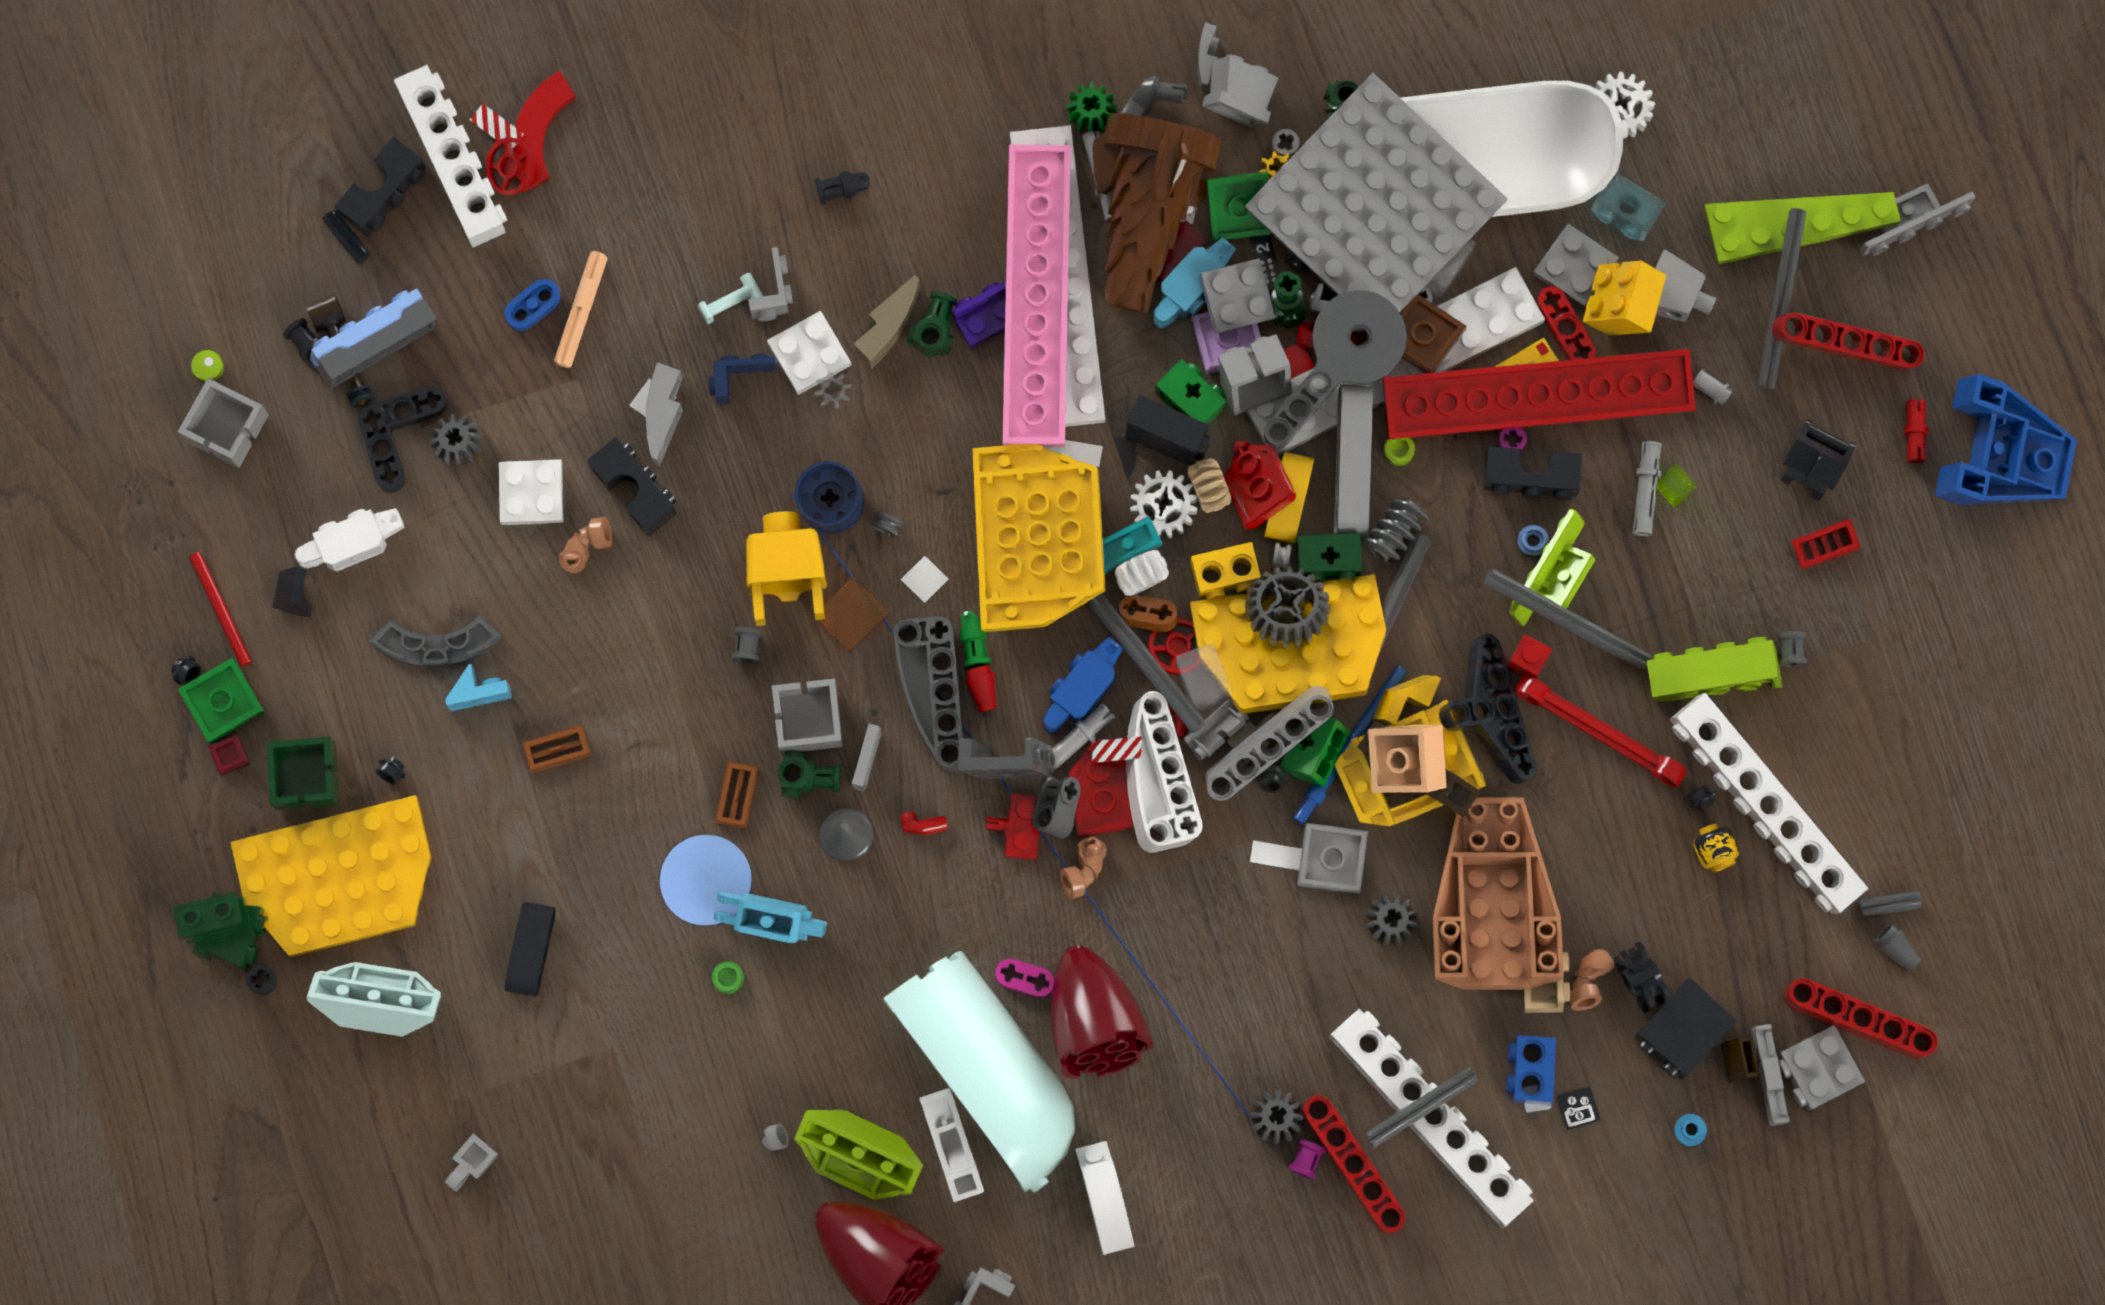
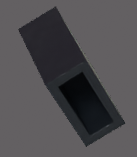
M1139 395L1126 427L1127 439L1188 466L1194 465L1197 459H1204L1210 445L1208 443L1211 436L1207 435L1208 424L1142 395Z
M1689 977L1634 1037L1639 1040L1637 1045L1645 1054L1650 1057L1654 1054L1663 1062L1661 1068L1674 1079L1678 1076L1682 1080L1689 1075L1737 1020Z

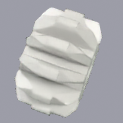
M1151 550L1118 566L1114 574L1119 588L1122 589L1126 596H1132L1161 583V581L1167 578L1169 571L1165 559L1160 555L1159 551Z

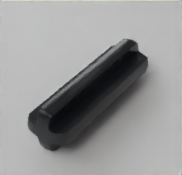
M331 210L323 216L326 226L356 263L360 264L370 256L369 250L336 210Z

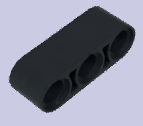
M523 902L505 979L504 990L506 992L537 997L553 931L556 907Z

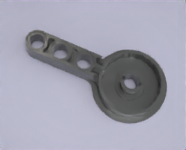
M1355 290L1336 296L1323 307L1317 316L1313 328V347L1317 357V364L1267 422L1264 430V439L1268 445L1273 446L1275 449L1287 446L1341 383L1366 384L1375 382L1387 376L1398 365L1405 351L1407 333L1400 312L1388 299L1374 292ZM1355 332H1365L1368 342L1364 346H1356L1351 342L1350 336ZM1314 379H1322L1327 384V390L1320 394L1315 393L1311 390L1310 383ZM1295 402H1301L1306 406L1307 413L1302 417H1295L1290 412V406ZM1273 426L1284 427L1287 432L1286 438L1280 441L1272 439L1269 431Z

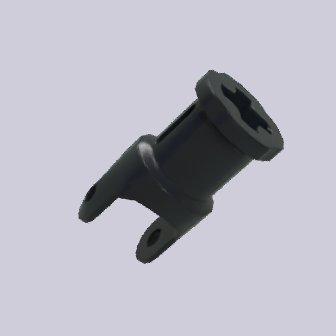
M844 171L840 172L839 176L824 180L814 179L820 205H825L826 201L845 197V199L853 198L856 192L867 189L870 184L869 175L864 172L852 174Z
M301 318L291 323L285 329L283 336L286 340H291L300 351L299 356L309 368L319 375L320 373L310 360L313 344L321 338L315 337L307 327L308 322L306 319Z

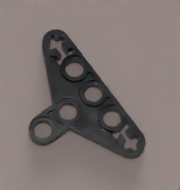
M1486 633L1474 639L1470 644L1464 699H1457L1443 705L1439 711V719L1445 729L1449 731L1472 729L1506 777L1514 784H1521L1535 776L1536 764L1501 644L1494 635ZM1492 662V665L1484 668L1483 664ZM1490 672L1497 675L1499 679L1498 686L1491 682ZM1499 701L1505 704L1508 712L1507 716L1500 712L1498 707ZM1475 705L1480 706L1483 710V719L1478 718L1476 715ZM1451 708L1458 712L1460 716L1459 723L1452 719ZM1508 731L1516 738L1515 746L1510 744L1507 739ZM1518 752V754L1513 757H1510L1509 755Z

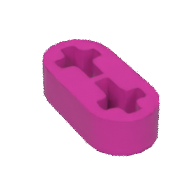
M1015 959L1003 960L996 968L997 982L1006 989L1035 998H1045L1052 993L1054 978L1050 971ZM1009 965L1014 966L1015 973L1024 977L1023 980L1012 978L1010 982H1006L1005 975L1001 974L1002 969L1008 970ZM1040 975H1044L1045 982L1049 984V987H1043L1041 992L1036 991L1035 984L1026 981L1027 977L1038 979Z

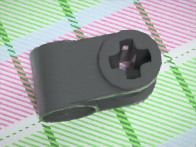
M1051 776V778H1043L1041 780L1037 803L1032 816V824L1036 830L1060 839L1066 838L1072 832L1076 808L1081 795L1080 783L1076 778L1065 777L1060 780L1055 776Z

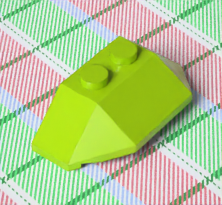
M806 1110L794 1138L797 1144L801 1145L806 1158L816 1173L873 1200L901 1194H911L923 1167L922 1162L903 1137L846 1110Z

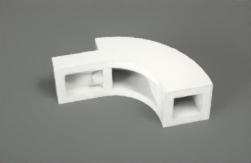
M947 1088L919 1098L953 1201L956 1202L983 1193L984 1189L951 1089Z
M1107 1141L1075 1149L1103 1255L1134 1247L1124 1200Z

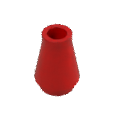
M990 665L967 670V679L964 680L978 706L979 713L996 709L995 672L991 671Z

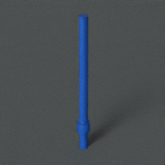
M1396 666L1348 736L1340 755L1345 752L1351 739L1366 734L1375 721L1372 718L1384 691L1401 683L1407 674L1404 668ZM1335 766L1325 787L1316 784L1309 787L1304 795L1306 799L1293 816L1297 823L1303 825L1315 806L1321 805L1327 796L1325 794L1326 790L1338 774Z

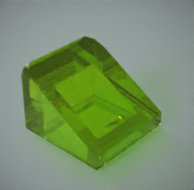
M1675 464L1658 481L1657 489L1673 507H1677L1692 495L1696 485L1683 469Z

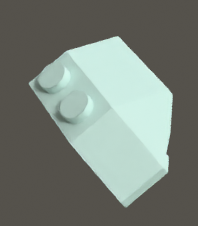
M358 962L334 967L326 972H315L307 994V1001L340 1027L402 1037L433 1022L441 998V993L434 989L418 972Z

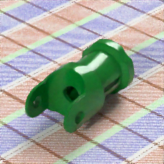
M965 611L961 615L962 628L959 634L960 643L964 644L966 656L964 668L974 669L991 665V658L987 657L985 640L988 638L987 632L981 630V620L974 612Z

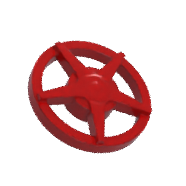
M512 137L502 138L494 143L487 154L485 162L486 177L496 192L503 195H517L532 183L535 172L533 150L521 139ZM510 143L518 144L524 152L519 156L514 155ZM504 145L505 154L500 157L498 163L493 164L496 152ZM527 159L528 169L525 175L522 171V163ZM493 168L498 169L499 174L504 178L502 187L498 185L494 178ZM518 177L523 181L517 188L508 190L513 179Z
M1178 618L1177 625L1187 626L1193 632L1185 636L1181 633H1175L1172 629L1167 632L1169 637L1166 640V644L1153 646L1154 639L1159 632L1152 631L1148 645L1150 653L1166 673L1171 675L1188 674L1201 665L1199 656L1190 650V642L1195 638L1193 622ZM1155 652L1167 653L1172 658L1171 667L1163 664L1157 658ZM1185 657L1196 661L1191 666L1175 668L1178 660Z

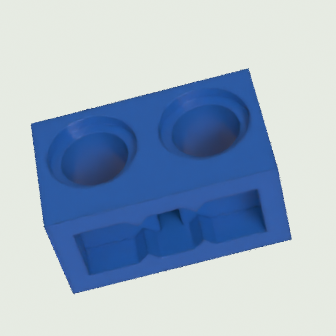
M1518 1035L1514 1039V1043H1509L1508 1062H1513V1074L1507 1075L1506 1094H1511L1512 1103L1541 1105L1553 1103L1556 1038ZM1533 1046L1538 1050L1539 1059L1537 1062H1529L1524 1058V1047ZM1524 1078H1532L1536 1081L1538 1090L1535 1094L1524 1092L1521 1086Z

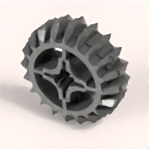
M1290 565L1287 567L1286 572H1281L1277 566L1274 569V575L1265 571L1263 573V580L1255 579L1253 582L1254 588H1249L1247 592L1249 599L1245 601V609L1247 610L1246 620L1252 622L1251 630L1253 632L1260 631L1259 638L1261 641L1270 637L1272 647L1277 641H1282L1284 649L1288 647V642H1293L1298 648L1301 645V639L1310 643L1312 641V634L1319 636L1322 630L1321 626H1325L1328 622L1326 615L1330 613V605L1327 603L1329 595L1327 592H1323L1324 585L1322 582L1315 583L1316 577L1314 573L1305 577L1303 568L1294 573ZM1272 595L1273 604L1270 605V609L1264 612L1262 605ZM1311 603L1313 609L1311 613L1305 619H1303L1301 617L1302 610L1305 609L1306 604Z

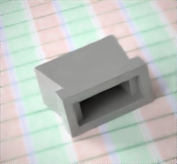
M1226 55L1224 58L1214 60L1212 62L1210 94L1204 96L1202 107L1250 128L1268 124L1271 112L1266 109L1278 77L1269 74L1268 70L1264 67L1251 66L1243 62L1244 59L1237 55Z

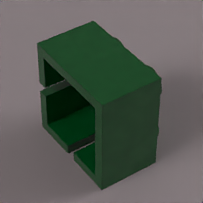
M331 737L266 742L269 804L275 810L304 808V802L311 808L339 805L338 777L333 773V771H337L336 743Z

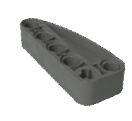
M941 616L901 620L894 628V642L899 674L908 708L927 750L939 768L949 773L958 771V759L953 763H946L941 758L942 753L948 749H953L959 754V739H963L952 624L947 618ZM938 627L943 628V632H945L942 639H936L934 634ZM909 629L915 631L917 636L912 642H904L899 638L901 632ZM945 657L949 659L951 664L946 670H938L933 666L934 661L937 658ZM941 688H949L952 690L953 696L948 701H941L936 697L937 691ZM946 718L952 719L956 723V727L950 732H944L938 727L940 721Z

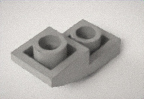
M1205 23L1202 31L1198 55L1199 87L1201 93L1207 95L1211 85L1212 62L1218 60V57L1214 55L1220 38L1215 37L1217 26Z

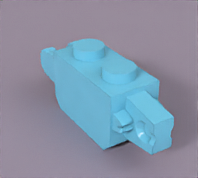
M1222 237L1207 250L1203 247H1195L1161 283L1162 301L1154 310L1153 321L1156 327H1159V329L1167 328L1178 316L1185 319L1190 313L1194 316L1200 311L1206 301L1203 300L1205 296L1199 274L1226 267L1236 253V248Z
M726 892L718 893L717 901L723 904L738 906L737 914L716 911L714 912L713 920L734 925V930L787 943H796L798 940L806 941L808 935L821 938L825 935L827 922L811 918L812 912L807 910L808 906L749 893L743 896Z

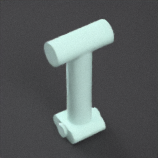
M746 273L740 277L744 287L706 305L705 301L697 305L707 325L714 321V315L749 297H763L751 273Z

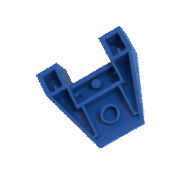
M1979 373L1959 379L1952 409L1978 418L1970 463L1958 462L1941 467L1935 497L1960 506L2065 499L2077 439L2006 383Z

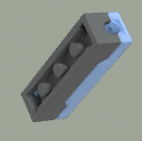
M417 288L409 293L407 290L400 292L392 299V303L383 308L381 306L374 307L367 312L366 318L357 323L351 321L341 327L340 333L332 338L325 336L313 344L310 360L317 367L318 372L330 389L435 329L437 317L425 299L422 298Z

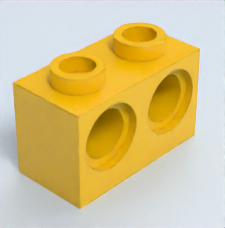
M1252 542L1191 556L1190 565L1199 598L1207 597V600H1211L1212 598L1224 597L1225 592L1237 590L1238 593H1246L1249 588H1254L1253 582L1256 578L1261 579ZM1238 563H1243L1249 567L1250 572L1245 576H1239L1233 571V567ZM1212 570L1218 573L1220 579L1215 583H1208L1203 579L1202 575L1206 571Z

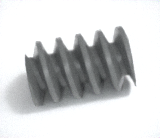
M1402 498V500L1395 499L1392 503L1394 509H1388L1385 512L1386 519L1378 521L1379 529L1373 528L1370 532L1371 538H1366L1363 541L1366 551L1387 566H1391L1388 558L1399 560L1400 556L1395 551L1396 548L1404 551L1407 549V546L1402 541L1404 538L1410 541L1415 539L1410 529L1422 530L1417 520L1421 519L1427 522L1430 519L1418 505L1406 498Z

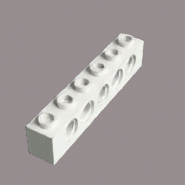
M425 65L394 79L472 248L506 233L502 223L508 220L501 205H493L490 196L495 193L488 178L481 179L477 171L482 168L476 152L469 153L465 143L470 142L463 125L457 127L452 118L457 115V112L450 98L444 100L440 93L445 87L438 72L431 74L428 65ZM424 99H435V102L431 106H421V102ZM439 124L448 125L447 129L442 133L433 132L435 126ZM449 151H460L456 159L448 160L445 158ZM465 176L473 178L472 182L467 186L458 185L459 180ZM476 203L485 204V208L479 213L470 211L471 207Z

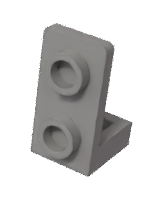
M778 247L772 248L779 294L748 299L752 319L758 318L759 321L773 320L776 318V315L788 314L787 304L793 303L790 284L784 285L782 274H788L786 256H779Z
M980 1267L978 1273L973 1271L970 1273L963 1289L968 1291L963 1302L957 1300L954 1305H970L980 1284L1010 1298L1015 1289V1285L1010 1283L1012 1277L996 1268L992 1274Z

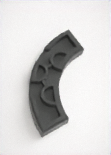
M478 615L464 627L448 632L445 635L437 636L424 635L407 630L390 619L369 642L385 655L406 664L420 667H446L476 658L492 648L503 637Z

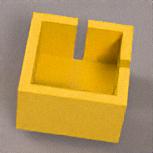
M1643 261L1622 262V264H1599L1592 286V291L1595 294L1589 297L1583 322L1608 336L1651 333L1667 275Z

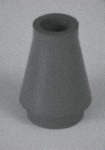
M1893 924L1883 929L1874 939V942L1878 945L1877 950L1898 963L1907 972L1912 970L1921 960L1902 929L1896 928Z

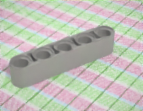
M1340 384L1338 390L1334 534L1360 533L1361 537H1367L1373 406V390L1370 385Z
M1312 686L1211 766L1205 776L1209 795L1218 801L1231 798L1327 721L1334 710L1328 690L1321 686ZM1316 699L1326 701L1324 707L1320 709H1313L1310 707V704ZM1296 718L1302 721L1300 726L1295 729L1285 726L1291 719ZM1268 738L1277 741V744L1272 748L1261 746V743ZM1242 758H1249L1253 761L1247 768H1241L1236 765ZM1222 777L1228 780V783L1223 787L1212 785L1213 781L1217 778Z

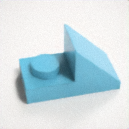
M470 663L445 701L449 710L455 711L510 699L512 694L506 680L501 681V678L484 680L482 685L478 686L475 670Z

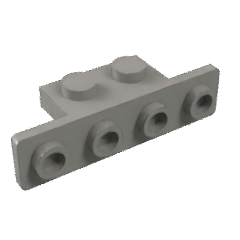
M1927 183L1895 198L1901 220L1900 224L1881 228L1883 234L1864 243L1860 249L1861 255L1865 256L1869 253H1872L1873 256L1879 255L1889 248L1888 244L1894 241L1906 242L1916 236L1915 231L1924 227L1927 230H1931L1944 222L1943 218L1951 214L1954 217H1958L1971 209L1969 205L1975 199L1974 193L1970 192L1940 206Z

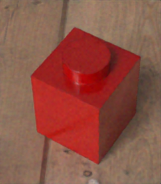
M1524 634L1507 665L1508 670L1521 677L1527 674L1537 678L1552 648Z

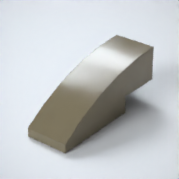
M916 275L869 314L870 324L873 327L854 343L855 352L871 369L890 351L910 319L920 290L919 278Z

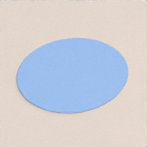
M698 835L682 841L668 854L660 873V889L667 906L679 918L695 925H714L721 923L713 920L714 912L725 911L736 914L738 906L723 904L717 901L718 893L726 892L741 896L749 893L751 889V870L745 855L729 840L715 835Z

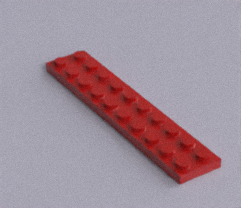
M1690 349L1382 378L1388 440L1696 411Z

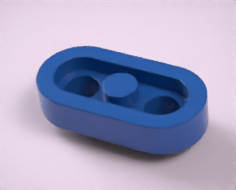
M539 279L531 284L506 306L505 318L508 325L516 331H526L533 327L558 306L561 299L558 286L549 279ZM543 293L551 295L547 301H541L540 296ZM520 312L527 314V317L522 321L516 319L517 314Z

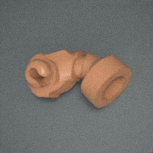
M606 517L592 518L588 526L580 529L579 534L575 532L573 537L568 540L564 551L559 554V563L565 571L578 573L589 563L588 547L590 544L595 549L611 547L612 530Z
M1096 837L1085 838L1077 846L1081 870L1076 866H1071L1060 871L1062 888L1070 900L1084 896L1086 888L1094 882V879H1098L1099 872H1101L1107 848Z
M1596 949L1582 958L1580 967L1573 975L1576 979L1573 981L1572 990L1570 991V1005L1575 1011L1588 1010L1597 1006L1602 1001L1598 986L1590 982L1598 976L1610 973L1614 969V960L1604 949Z

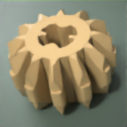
M1203 459L1195 462L1196 464L1188 468L1190 482L1195 495H1197L1200 507L1204 512H1216L1230 504L1231 495L1219 464L1215 459Z

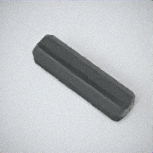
M1918 891L1866 898L1859 901V911L1863 917L1914 910L1922 906L1921 895Z

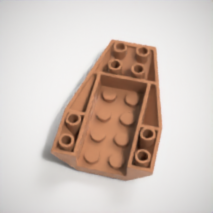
M1477 797L1464 817L1456 814L1433 914L1435 980L1463 990H1524V988L1532 989L1564 979L1561 915L1524 798Z

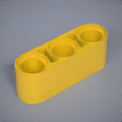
M1284 451L1282 465L1295 490L1296 498L1295 501L1268 519L1264 537L1295 544L1315 458Z

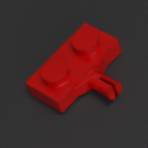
M1012 793L1009 812L1005 819L986 817L985 830L1004 831L1003 834L1006 841L1004 857L1036 861L1039 830L1033 827L1032 816L1038 796Z

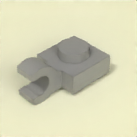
M472 1134L453 1156L452 1159L459 1165L444 1182L457 1192L470 1174L478 1180L499 1155L475 1134Z

